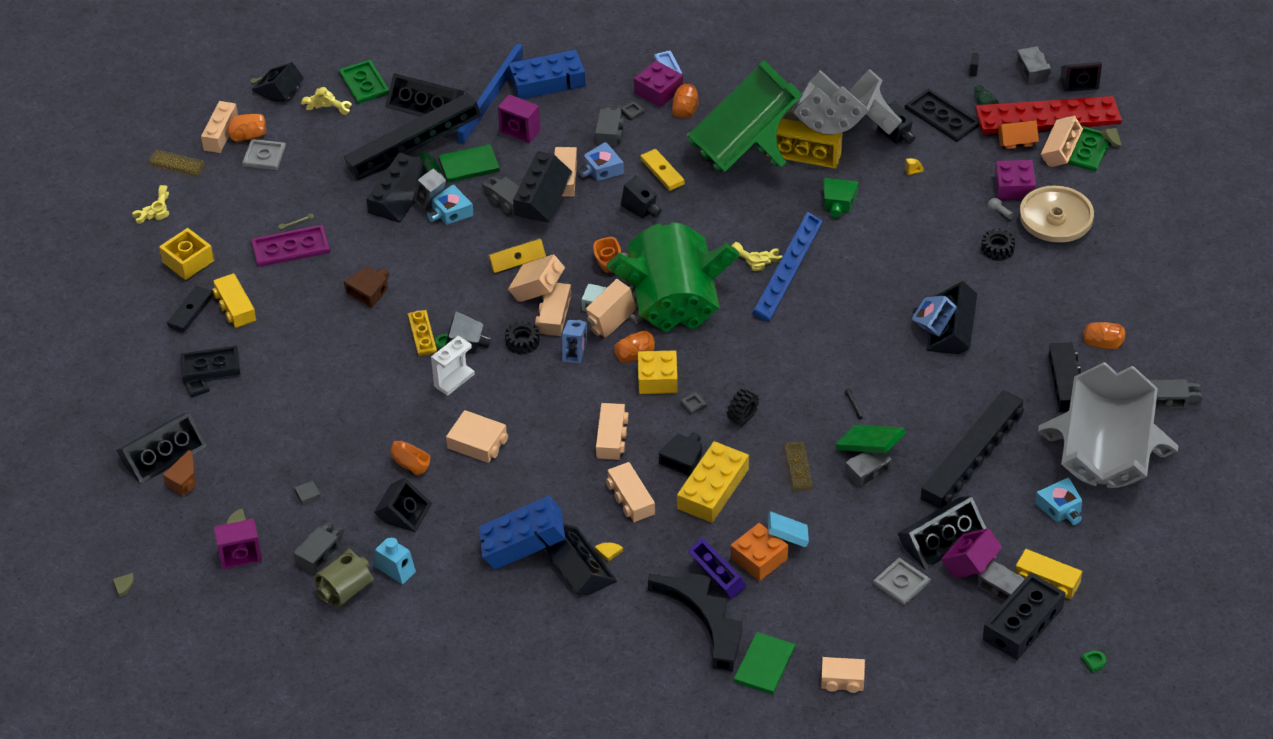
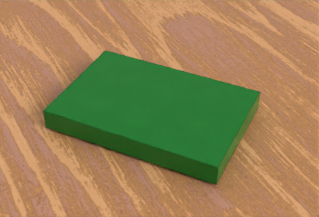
M371 59L338 70L357 104L388 95L389 88Z
M1082 126L1083 130L1067 164L1096 172L1110 142L1103 138L1101 131Z
M491 144L439 155V161L448 183L500 171Z
M854 425L835 446L838 451L887 453L906 433L904 427Z
M756 632L736 673L734 682L773 695L796 648V644Z

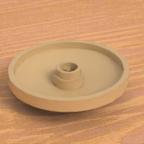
M1045 186L1035 189L1025 196L1020 206V220L1024 228L1035 237L1049 242L1076 240L1084 236L1093 224L1094 209L1088 198L1082 193L1064 186Z

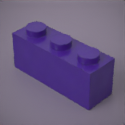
M703 537L688 550L692 559L708 576H711V579L731 599L747 586L741 576Z

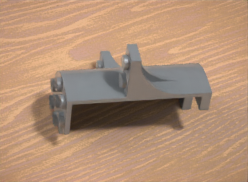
M871 69L849 91L843 86L839 87L819 70L808 82L805 90L802 92V98L782 117L783 119L804 122L811 129L825 134L845 132L855 126L865 114L888 134L902 121L883 99L880 93V85L883 80Z
M1103 362L1074 376L1069 411L1039 425L1038 432L1048 441L1064 439L1061 464L1075 477L1094 486H1097L1098 483L1107 485V488H1117L1132 484L1147 477L1151 452L1160 457H1167L1178 452V445L1154 424L1158 388L1133 366L1117 373L1107 363Z

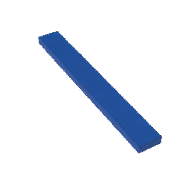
M521 44L514 46L478 99L477 104L481 116L459 127L457 130L458 143L465 144L508 80L509 63L522 59L523 47Z
M807 211L752 314L763 321L769 322L823 222L821 219Z

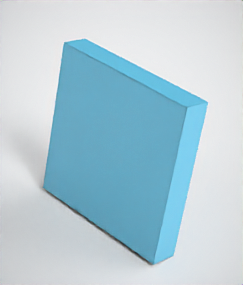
M770 511L767 517L768 533L770 535L802 547L807 546L809 537L806 524Z

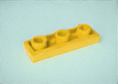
M657 149L641 155V161L669 191L685 184L682 176Z
M537 239L490 254L488 257L493 272L497 273L546 257L542 240ZM515 253L519 254L517 259L514 257Z
M422 310L408 313L418 356L436 353L437 349L427 311Z

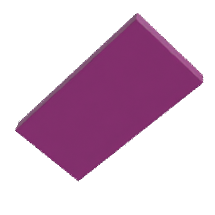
M323 225L251 239L258 267L330 253Z

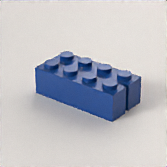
M576 50L509 63V78L516 96L520 99L567 90L566 76L568 75L570 89L586 86L585 71Z
M546 496L479 526L482 557L493 569L501 568L546 548L542 540L536 535L537 533L549 546L565 540L561 508L550 496Z

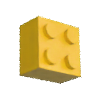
M186 228L159 246L162 263L184 280H187L214 262L211 245L189 228Z
M638 351L639 394L677 393L676 351Z

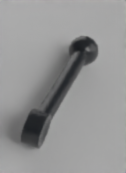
M846 389L845 395L849 397L857 413L858 420L863 419V413L859 411L852 397V390Z

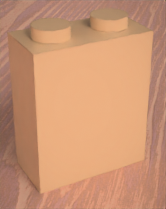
M554 254L523 264L508 290L520 302L548 294L552 291L565 267Z
M618 279L608 286L586 308L591 331L595 335H601L604 338L612 334L636 310L630 287Z
M464 410L446 436L448 449L487 463L492 458L497 457L501 444L504 445L508 439L505 424Z

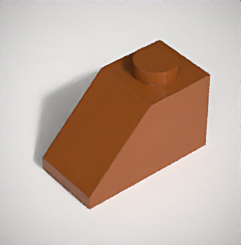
M190 450L163 474L165 486L181 496L193 491L196 485L194 458Z

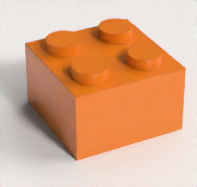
M758 523L731 544L730 559L758 581H761L788 559V544L780 538L770 535L768 529Z

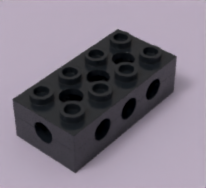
M1030 573L984 624L982 640L1018 660L1063 609L1065 592Z

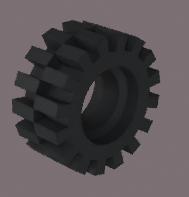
M994 228L991 232L988 230L982 237L981 250L984 255L987 254V258L992 257V260L998 258L999 261H1002V258L1006 260L1008 256L1011 257L1012 253L1014 254L1015 237L1012 236L1011 232L1007 234L1005 229L1001 231V228H998V231H996ZM998 242L1004 244V246H994L992 243Z
M517 321L514 322L515 325L510 324L509 328L507 327L505 341L507 348L511 349V352L515 353L517 351V354L521 355V352L527 354V351L531 353L533 349H537L540 339L539 329L535 324L531 325L529 321L524 324V321L518 324ZM520 335H526L529 337L525 340L516 339V337Z
M741 388V390L737 391V395L734 394V399L730 401L731 404L728 406L726 414L729 420L744 426L755 415L754 412L758 409L756 407L759 405L758 401L760 399L757 394L746 388Z

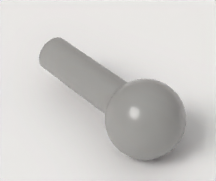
M992 198L989 200L988 207L990 209L997 210L1008 219L1014 218V213L1002 206L1000 199Z

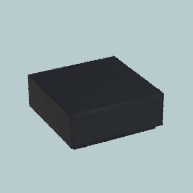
M972 53L970 76H977L978 53Z
M204 379L185 382L191 398L210 392Z

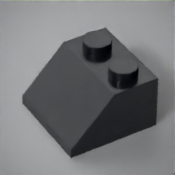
M290 62L270 69L252 88V91L274 102L286 101L291 97L290 93L300 87V82L304 78L294 63Z
M1102 62L1062 66L1060 79L1064 92L1099 89Z
M402 478L390 484L374 513L386 524L416 532L432 503L406 478Z

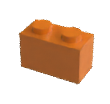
M1036 120L998 125L1000 146H1005L1006 149L1016 148V144H1023V147L1034 146L1033 142H1039Z

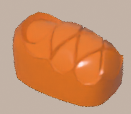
M683 84L677 89L672 105L673 116L691 118L694 115L699 104L698 92L694 85Z
M245 114L233 117L228 126L229 137L231 140L238 142L263 136L266 134L264 116L261 114Z
M614 237L599 239L593 244L597 263L604 272L613 273L607 269V263L618 253H621L620 245Z
M1108 322L1089 323L1085 327L1083 341L1085 344L1093 347L1118 349L1124 342L1126 333L1124 327L1120 324Z
M647 331L631 334L614 345V353L622 363L637 361L638 351H654V337Z
M393 442L390 450L391 457L402 468L411 470L418 476L428 470L430 464L429 454L407 442Z

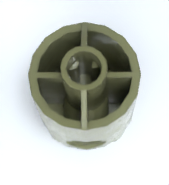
M347 549L314 575L318 597L330 605L333 604L335 607H341L373 582L374 579L368 570V561L364 557L359 558L351 549Z

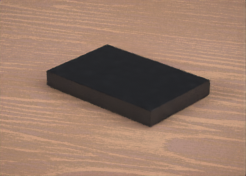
M237 346L180 354L183 382L241 374Z

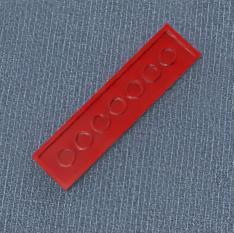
M1113 96L975 106V113L982 135L998 134V125L1034 120L1037 121L1038 131L1052 130L1056 120L1075 116L1080 125L1084 127L1121 124L1122 122Z

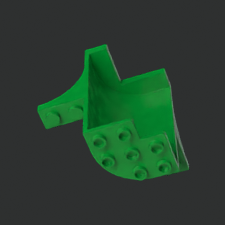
M763 60L692 132L687 133V141L692 147L695 148L697 146L700 149V155L706 161L710 159L713 162L712 166L719 173L721 171L725 173L754 143L758 144L756 148L763 155L767 153L771 157L769 161L775 167L779 166L782 168L786 161L777 146V128L784 114L803 95L791 83L788 84Z
M670 222V225L662 226L660 223L642 231L627 245L629 257L618 253L607 263V269L635 287L639 315L662 331L668 332L680 322L690 329H696L720 308L714 279L740 255L739 251L727 243L708 252L705 237L692 228L680 223Z

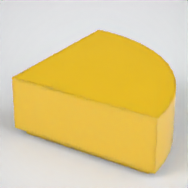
M906 159L905 172L907 175L924 171L923 166L918 160Z
M601 543L595 546V551L609 562L623 552V547L615 543Z

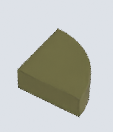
M1117 128L1101 131L1103 138L1107 139L1111 146L1117 147L1122 145Z
M243 508L231 514L227 524L246 520Z
M133 573L113 579L119 598L126 595L133 586Z

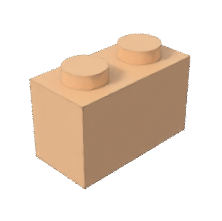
M823 657L821 689L831 692L847 690L851 693L863 691L865 659Z

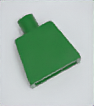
M824 178V210H829L830 215L834 218L840 217L841 212L850 213L858 195V182Z

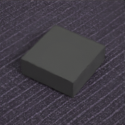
M633 101L622 107V114L631 121L645 114V110Z
M696 392L680 400V404L690 415L707 407V403Z
M314 481L295 487V492L302 505L321 498Z

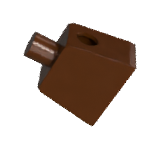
M365 267L344 281L345 293L373 308L388 290L387 277H389V272L383 267L377 272L369 267Z

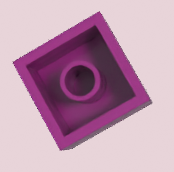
M656 60L634 78V93L662 107L675 96L677 89L683 85V74Z
M508 94L498 106L499 132L530 143L541 131L538 105Z
M1032 160L996 161L995 182L998 199L1023 200L1027 194L1036 189Z
M254 519L214 527L222 569L262 561Z
M989 528L965 533L942 557L941 561L952 576L956 578H966L972 574L979 575L987 569L986 565L998 556L997 553L1002 546Z

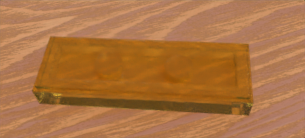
M158 149L155 150L148 161L149 165L193 176H198L205 166V161Z
M804 441L784 443L793 491L813 489Z

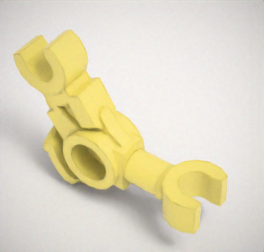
M326 87L317 88L315 95L304 97L301 102L302 105L308 104L306 110H312L313 107L317 109L322 106L330 107L332 105L338 108L343 115H347L350 112L347 108H350L352 105L348 101L340 102L336 100L335 96L330 91H327Z
M160 185L158 201L153 202L151 206L142 208V211L136 210L132 213L133 217L136 218L137 224L143 223L146 219L156 218V220H162L169 216V211H167L165 200L169 195V192H167L168 186Z
M738 242L731 246L739 251L740 257L746 259L745 262L752 267V271H762L766 265L771 264V262L778 263L782 258V255L775 256L779 253L778 249H772L769 253L768 251L748 253L743 250L742 245Z

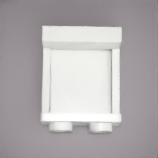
M460 336L454 338L431 356L434 387L447 396L475 375L474 370L466 365L465 353L471 349V344Z

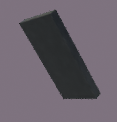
M929 88L905 104V109L956 142L979 127V122L976 118Z

